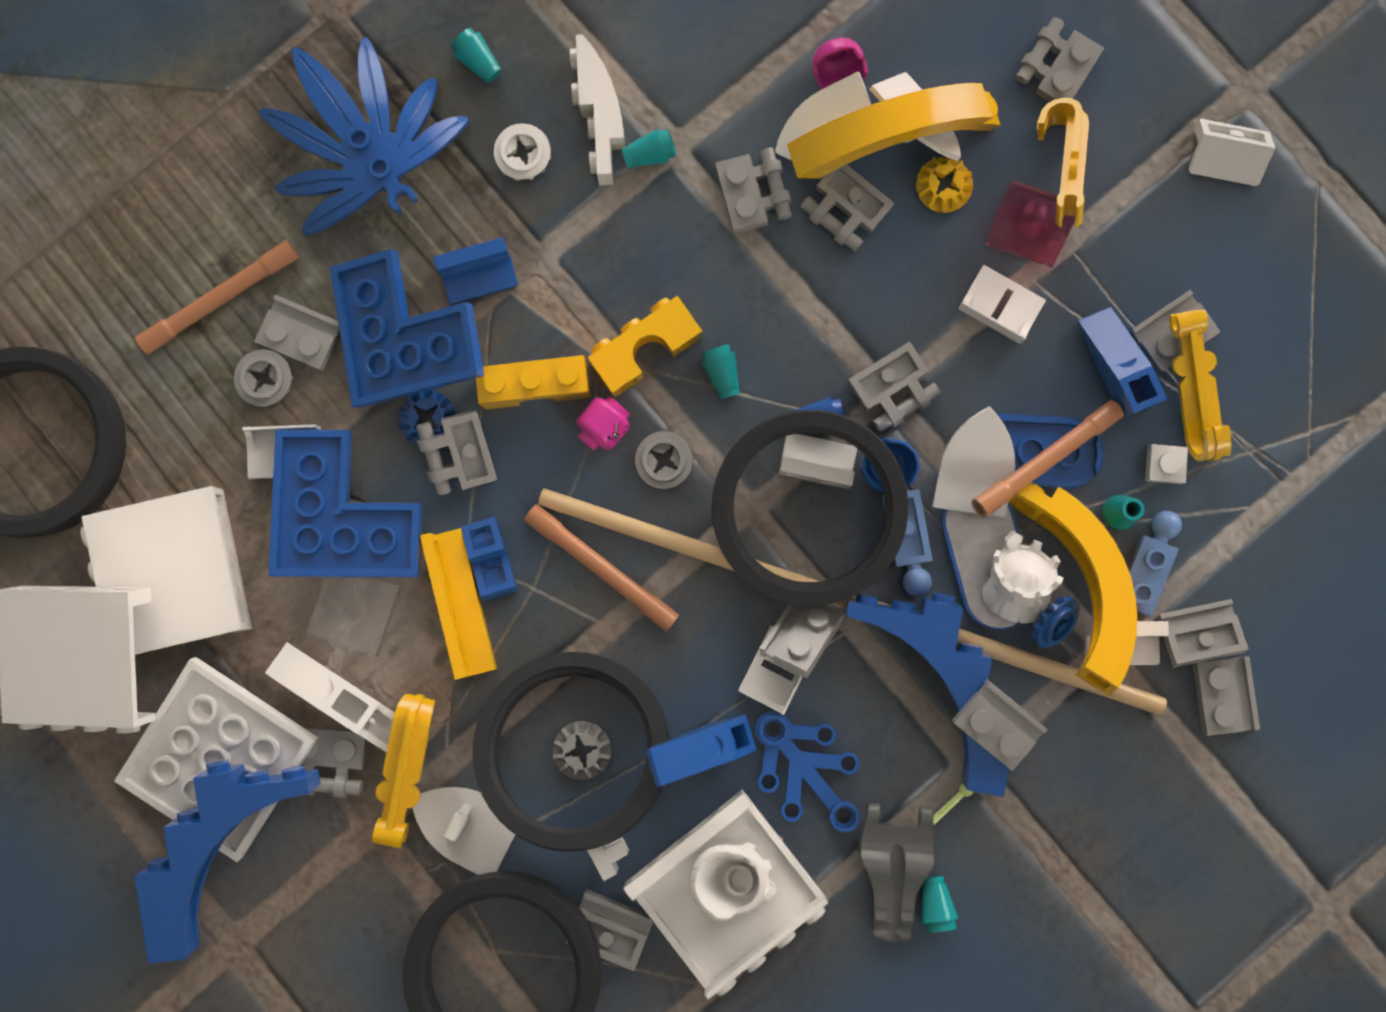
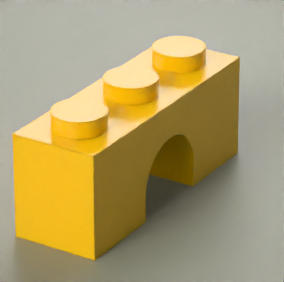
M678 296L672 300H669L668 297L660 300L651 307L650 311L652 313L640 321L638 318L629 321L621 328V335L612 341L606 338L591 349L593 354L588 357V360L614 398L644 379L642 371L635 362V354L640 346L648 342L660 343L674 358L702 339L701 328Z
M584 355L483 366L484 376L476 378L478 404L485 410L520 406V403L523 401L535 399H553L559 402L591 398L588 363Z

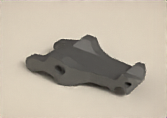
M868 803L859 838L858 855L866 869L872 886L874 916L872 931L874 936L883 941H906L912 938L911 925L913 923L917 892L934 866V819L932 807H919L918 825L879 823L881 815L880 804Z

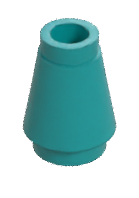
M468 28L461 32L451 43L450 47L455 52L454 57L487 84L501 73L502 68L498 65L480 32L475 33L472 28Z
M657 128L628 144V146L622 147L623 157L628 168L670 163L669 159L677 156L668 128L661 131Z
M729 344L702 352L704 361L701 364L720 400L740 394L735 351L731 352Z
M1118 494L1110 497L1105 502L1103 517L1111 528L1127 530L1143 516L1145 509L1139 499Z
M944 876L926 878L922 884V924L926 925L927 933L957 929L955 920L959 918L944 881Z

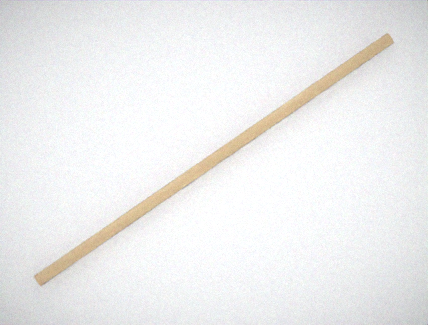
M543 488L538 501L540 506L734 571L727 562L720 547ZM756 560L767 570L783 578L800 582H819L818 580ZM846 600L833 603L832 605L845 609ZM878 601L879 604L889 605V604H886V603H883V602ZM959 628L956 647L960 648L962 642L982 646L983 652L987 653L994 660L1160 716L1165 711L1167 699L1122 683L1116 691L1107 696L1075 676L1079 670L1078 668Z

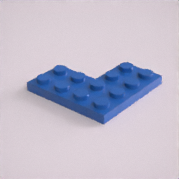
M388 249L330 267L352 407L363 408L484 376L473 305L464 302L409 318L398 251Z
M275 430L268 576L420 578L422 505L420 503H349L352 451L351 431Z

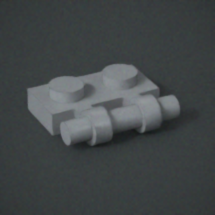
M1056 17L1052 18L1047 27H1043L1036 37L1037 43L1031 53L1025 54L1020 62L1021 69L1016 75V80L1025 85L1029 83L1032 76L1040 80L1041 83L1035 94L1048 102L1059 98L1073 99L1104 50V47L1076 30L1073 31L1067 41L1062 39L1059 33L1065 24ZM1049 50L1058 55L1051 68L1043 62Z
M772 147L760 151L763 162L760 166L753 167L750 154L715 163L733 234L768 225L765 212L768 210L776 209L778 220L792 217L789 204L792 202L790 193L784 189L781 178L783 168L781 161L776 160ZM767 179L771 195L761 197L757 181Z
M846 164L825 175L817 184L816 190L825 197L820 204L808 196L800 208L810 215L809 220L816 226L821 224L831 232L838 244L841 246L845 244L856 252L864 242L854 233L857 227L860 225L871 234L890 212L895 203ZM834 205L850 217L845 224L829 213Z
M910 341L847 381L866 412L878 404L881 407L883 414L873 420V424L879 432L890 426L893 428L904 422V417L917 409L920 411L926 409L931 405L930 401L941 395V391L935 383L923 389L918 382V379L925 376L929 371ZM906 387L911 397L895 406L890 397Z
M477 409L442 418L441 422L445 432L442 434L434 435L430 422L416 426L420 437L417 440L420 452L425 453L429 466L427 471L430 483H434L437 495L451 492L448 481L451 478H459L462 490L497 480ZM449 446L454 464L443 465L439 448Z
M303 727L319 737L302 763L305 766V771L318 770V766L336 768L335 778L320 777L321 784L305 795H314L315 792L333 793L334 797L346 798L348 794L361 795L363 781L350 780L351 769H365L368 740L351 730Z

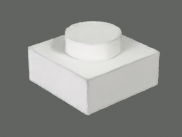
M1148 445L1145 481L1170 484L1186 483L1188 447Z

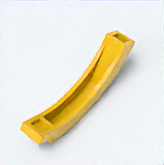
M982 83L952 84L907 93L853 111L788 143L787 147L797 178L820 179L850 162L905 141L949 131H991L1001 124L997 115V103L990 92L984 91Z
M1030 483L1013 495L1008 502L1012 508L1036 521L1058 538L1069 550L1081 569L1092 602L1093 624L1086 656L1075 676L1110 696L1120 687L1128 671L1137 635L1136 596L1129 570L1115 541L1104 525L1087 507L1060 487H1058L1051 498L1045 494L1041 487Z

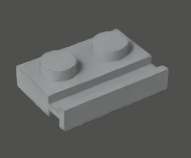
M1191 289L1128 331L1135 338L1138 346L1157 374L1172 366L1173 359L1181 355L1179 339L1175 338L1170 330L1169 316L1197 309L1199 311L1205 310L1201 303L1196 302L1192 296L1193 292ZM1208 313V329L1202 333L1204 343L1221 332Z
M275 295L271 310H268L254 342L323 372L338 340L336 339L340 332L338 321Z
M1232 599L1159 614L1157 617L1158 621H1168L1169 636H1163L1173 668L1242 654L1249 650L1237 614H1234Z
M788 604L759 648L760 655L763 657L768 656L774 659L775 663L808 678L843 622V614L825 605L799 606Z
M1250 656L1213 659L1192 664L1202 735L1211 736L1247 730H1260Z
M988 679L985 680L980 690L974 693L952 719L955 725L1011 771L1017 767L1035 746L1038 738L1048 730Z
M587 889L579 909L585 915L594 931L600 958L635 971L653 924L652 919L644 912Z

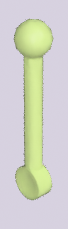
M962 783L959 787V792L933 815V825L964 796H971L973 791L966 790Z

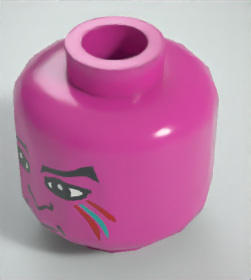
M610 396L606 399L594 398L576 419V424L582 431L577 437L593 451L598 446L604 450H611L629 431L630 424L627 418L630 414Z

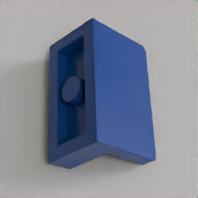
M503 237L433 257L436 269L443 279L451 305L518 286L510 252Z

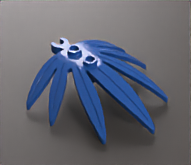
M363 38L360 43L358 78L362 99L370 119L369 123H366L359 109L339 81L315 58L300 48L294 47L292 55L301 83L319 114L341 139V142L337 143L315 125L293 114L269 108L260 109L259 114L275 131L293 144L318 157L343 166L342 170L315 169L303 171L284 179L276 185L275 189L279 195L293 197L318 196L343 190L321 202L311 212L302 227V233L309 237L333 226L357 211L381 191L388 192V203L399 215L402 213L401 208L397 204L400 196L407 195L414 204L417 203V195L410 186L400 183L401 177L421 166L447 147L470 124L466 116H457L439 121L427 128L414 141L424 126L436 98L438 82L435 78H430L423 82L408 98L400 114L396 132L390 133V107L387 85L377 53L368 38Z

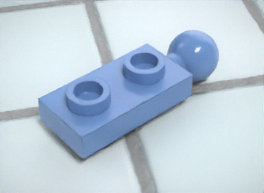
M916 489L907 491L909 502L907 528L901 547L894 558L895 567L907 565V572L902 580L903 587L908 594L919 597L925 595L932 586L931 576L925 569H922L921 563L933 561L920 490ZM883 495V496H882V501H883L884 512H885V497H884V495Z
M1161 511L1154 516L1151 523L1155 534L1154 537L1140 536L1128 566L1136 596L1137 612L1151 617L1179 550L1167 544L1169 539L1175 538L1182 529L1180 517L1172 511Z

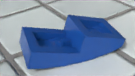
M496 516L461 526L468 559L473 566L481 599L486 601L518 591Z

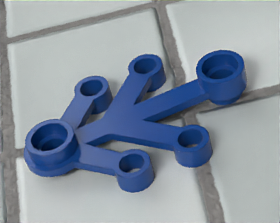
M768 711L762 714L755 724L756 737L764 745L762 772L757 777V784L760 790L765 793H772L779 787L780 781L776 774V766L780 749L789 760L786 797L780 806L783 818L789 822H795L802 817L803 807L800 803L803 777L830 810L829 820L832 826L840 832L854 830L860 820L857 808L849 801H841L815 768L840 770L846 775H851L859 769L860 762L858 757L849 751L842 752L839 755L800 751L791 740H815L822 746L831 745L836 739V731L828 723H820L817 726L790 724L788 718L778 711ZM775 722L779 724L780 731L776 736L767 734L766 727L769 723ZM822 728H829L831 731V737L827 741H821L818 738V732ZM846 756L853 757L855 762L854 766L849 770L843 769L841 765L842 759ZM765 775H772L775 778V784L770 788H766L761 784V780ZM790 803L798 806V813L795 816L785 814V807ZM840 809L849 810L850 817L847 821L841 822L837 820V812Z

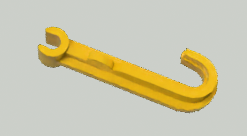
M1059 98L1047 103L1042 109L1037 122L1038 140L1044 141L1046 131L1050 126H1066L1061 186L1056 201L1055 221L1059 227H1062L1063 217L1072 215L1075 217V227L1077 228L1083 221L1085 200L1083 185L1089 119L1077 100Z
M1197 309L1172 314L1169 316L1170 330L1172 335L1179 339L1181 355L1173 359L1171 368L1176 375L1183 377L1177 385L1186 445L1191 456L1199 462L1220 460L1222 457L1230 456L1231 435L1229 426H1222L1216 378L1208 373L1215 368L1217 358L1213 352L1206 351L1204 348L1202 333L1208 329L1207 313L1205 310L1199 311Z
M405 694L395 710L382 773L386 780L380 782L375 790L377 798L384 803L382 817L377 819L374 827L373 843L401 849L402 843L406 842L409 824L405 823L407 808L417 805L421 798L419 789L414 785L421 779L429 737V727L435 700L426 698V695Z

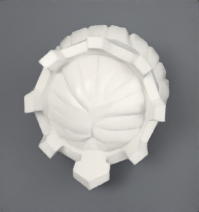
M1011 531L1004 538L1005 547L1001 551L997 549L995 551L994 560L991 561L993 564L990 570L991 577L983 586L982 599L986 606L993 613L998 614L999 617L1016 623L1019 621L1021 624L1030 623L1039 619L1041 616L1040 612H1044L1048 603L1051 602L1052 592L1061 585L1063 577L1058 576L1057 567L1061 561L1057 555L1050 559L1041 551L1042 543L1033 540L1030 546L1020 544L1023 537Z
M728 841L708 848L696 859L690 874V880L692 881L690 884L691 893L696 905H699V909L708 918L723 922L729 920L735 914L744 912L749 914V912L756 910L755 907L763 900L769 901L777 894L776 884L769 881L768 871L772 869L770 861L763 860L754 851L755 845L749 842L744 845H730Z

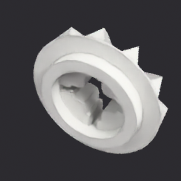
M515 124L503 130L496 139L494 158L504 175H508L517 181L520 179L533 180L536 175L545 172V168L551 159L550 144L546 135L539 128L530 124ZM519 140L526 150H533L528 153V164L526 165L520 157H513V155L518 153L517 141Z

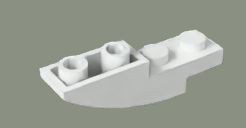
M583 34L576 35V48H570L571 71L577 70L578 83L571 84L573 105H579L581 116L587 117L589 139H595L596 151L589 152L590 173H597L599 185H613L612 150H622V147H625L620 107L612 81L600 57Z
M287 642L265 673L354 733L359 734L387 752L395 712Z

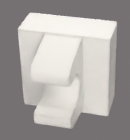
M620 837L607 845L587 851L600 876L605 881L617 874L619 867L616 861L626 856L629 848L623 837Z

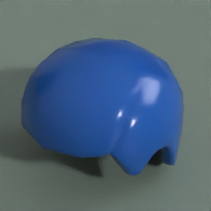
M895 438L881 439L898 462L906 487L912 485L916 481L920 468L917 452L907 442ZM863 454L860 469L864 481L872 489L884 492L875 468Z

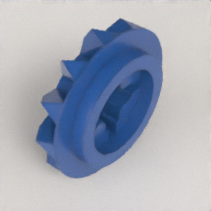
M435 390L417 393L406 397L402 408L398 410V426L405 438L418 446L417 440L420 437L416 426L421 421L417 411L418 408L426 412H430L432 409L435 410L432 418L438 428L435 429L432 426L434 435L445 433L441 419L456 415V411L451 401Z
M1060 596L1054 603H1048L1045 611L1040 612L1041 616L1034 622V630L1031 634L1034 643L1040 648H1049L1063 641L1077 623L1080 610L1078 601L1071 596Z

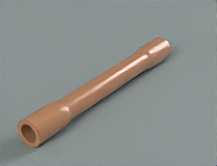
M286 239L261 255L256 262L172 316L160 320L135 336L137 344L149 355L174 339L178 333L268 275L275 274L297 260L299 255Z
M1109 400L1088 415L1081 424L1008 477L996 482L971 501L976 513L982 518L988 517L1010 501L1013 495L1092 437L1100 435L1122 419L1124 412L1121 406L1114 400Z
M536 504L524 518L528 525L569 553L638 607L642 614L667 632L679 617L677 612L655 595L649 594L567 530L559 520L541 506Z

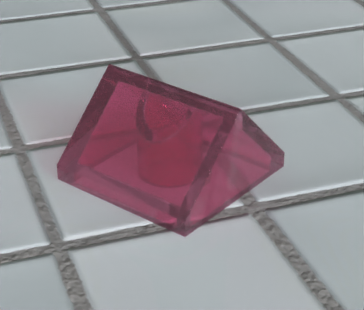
M1012 180L1001 195L985 245L1053 268L1075 222V217L1072 215L1064 216L1062 227H1059L1055 221L1058 195Z

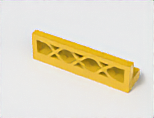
M461 528L440 534L428 533L420 535L454 679L457 680L496 670L497 666L472 564L468 559Z

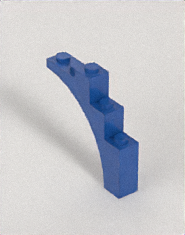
M933 592L932 598H921L919 611L914 610L915 604L893 600L892 606L878 603V597L866 594H857L856 599H846L844 610L846 617L874 624L898 636L927 659L945 683L953 698L957 713L974 693L980 690L985 680L989 678L992 658L983 652L982 646L962 642L960 648L956 647L963 607L959 603L954 602V596ZM962 730L964 747L962 783L966 790L1004 797L1009 768Z
M228 760L207 764L205 771L193 777L198 809L179 812L176 819L164 826L168 857L150 860L147 862L148 866L134 875L148 964L185 960L200 946L198 914L201 892L211 862L225 839L242 820L253 812L277 801L312 792L321 784L319 769L305 771V766H295L282 770V774L269 776L266 770L245 774L244 764L230 766Z

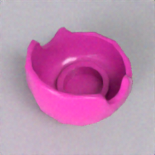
M840 37L828 40L816 49L811 61L812 72L820 90L858 71L863 81L868 74L864 53L857 42L852 41L850 38Z

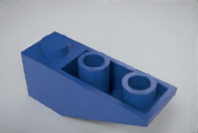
M1111 307L1077 321L1111 399L1117 402L1124 412L1122 419L1167 400L1152 364Z
M745 714L699 727L646 749V754L656 787H660L736 760L755 751L756 747Z

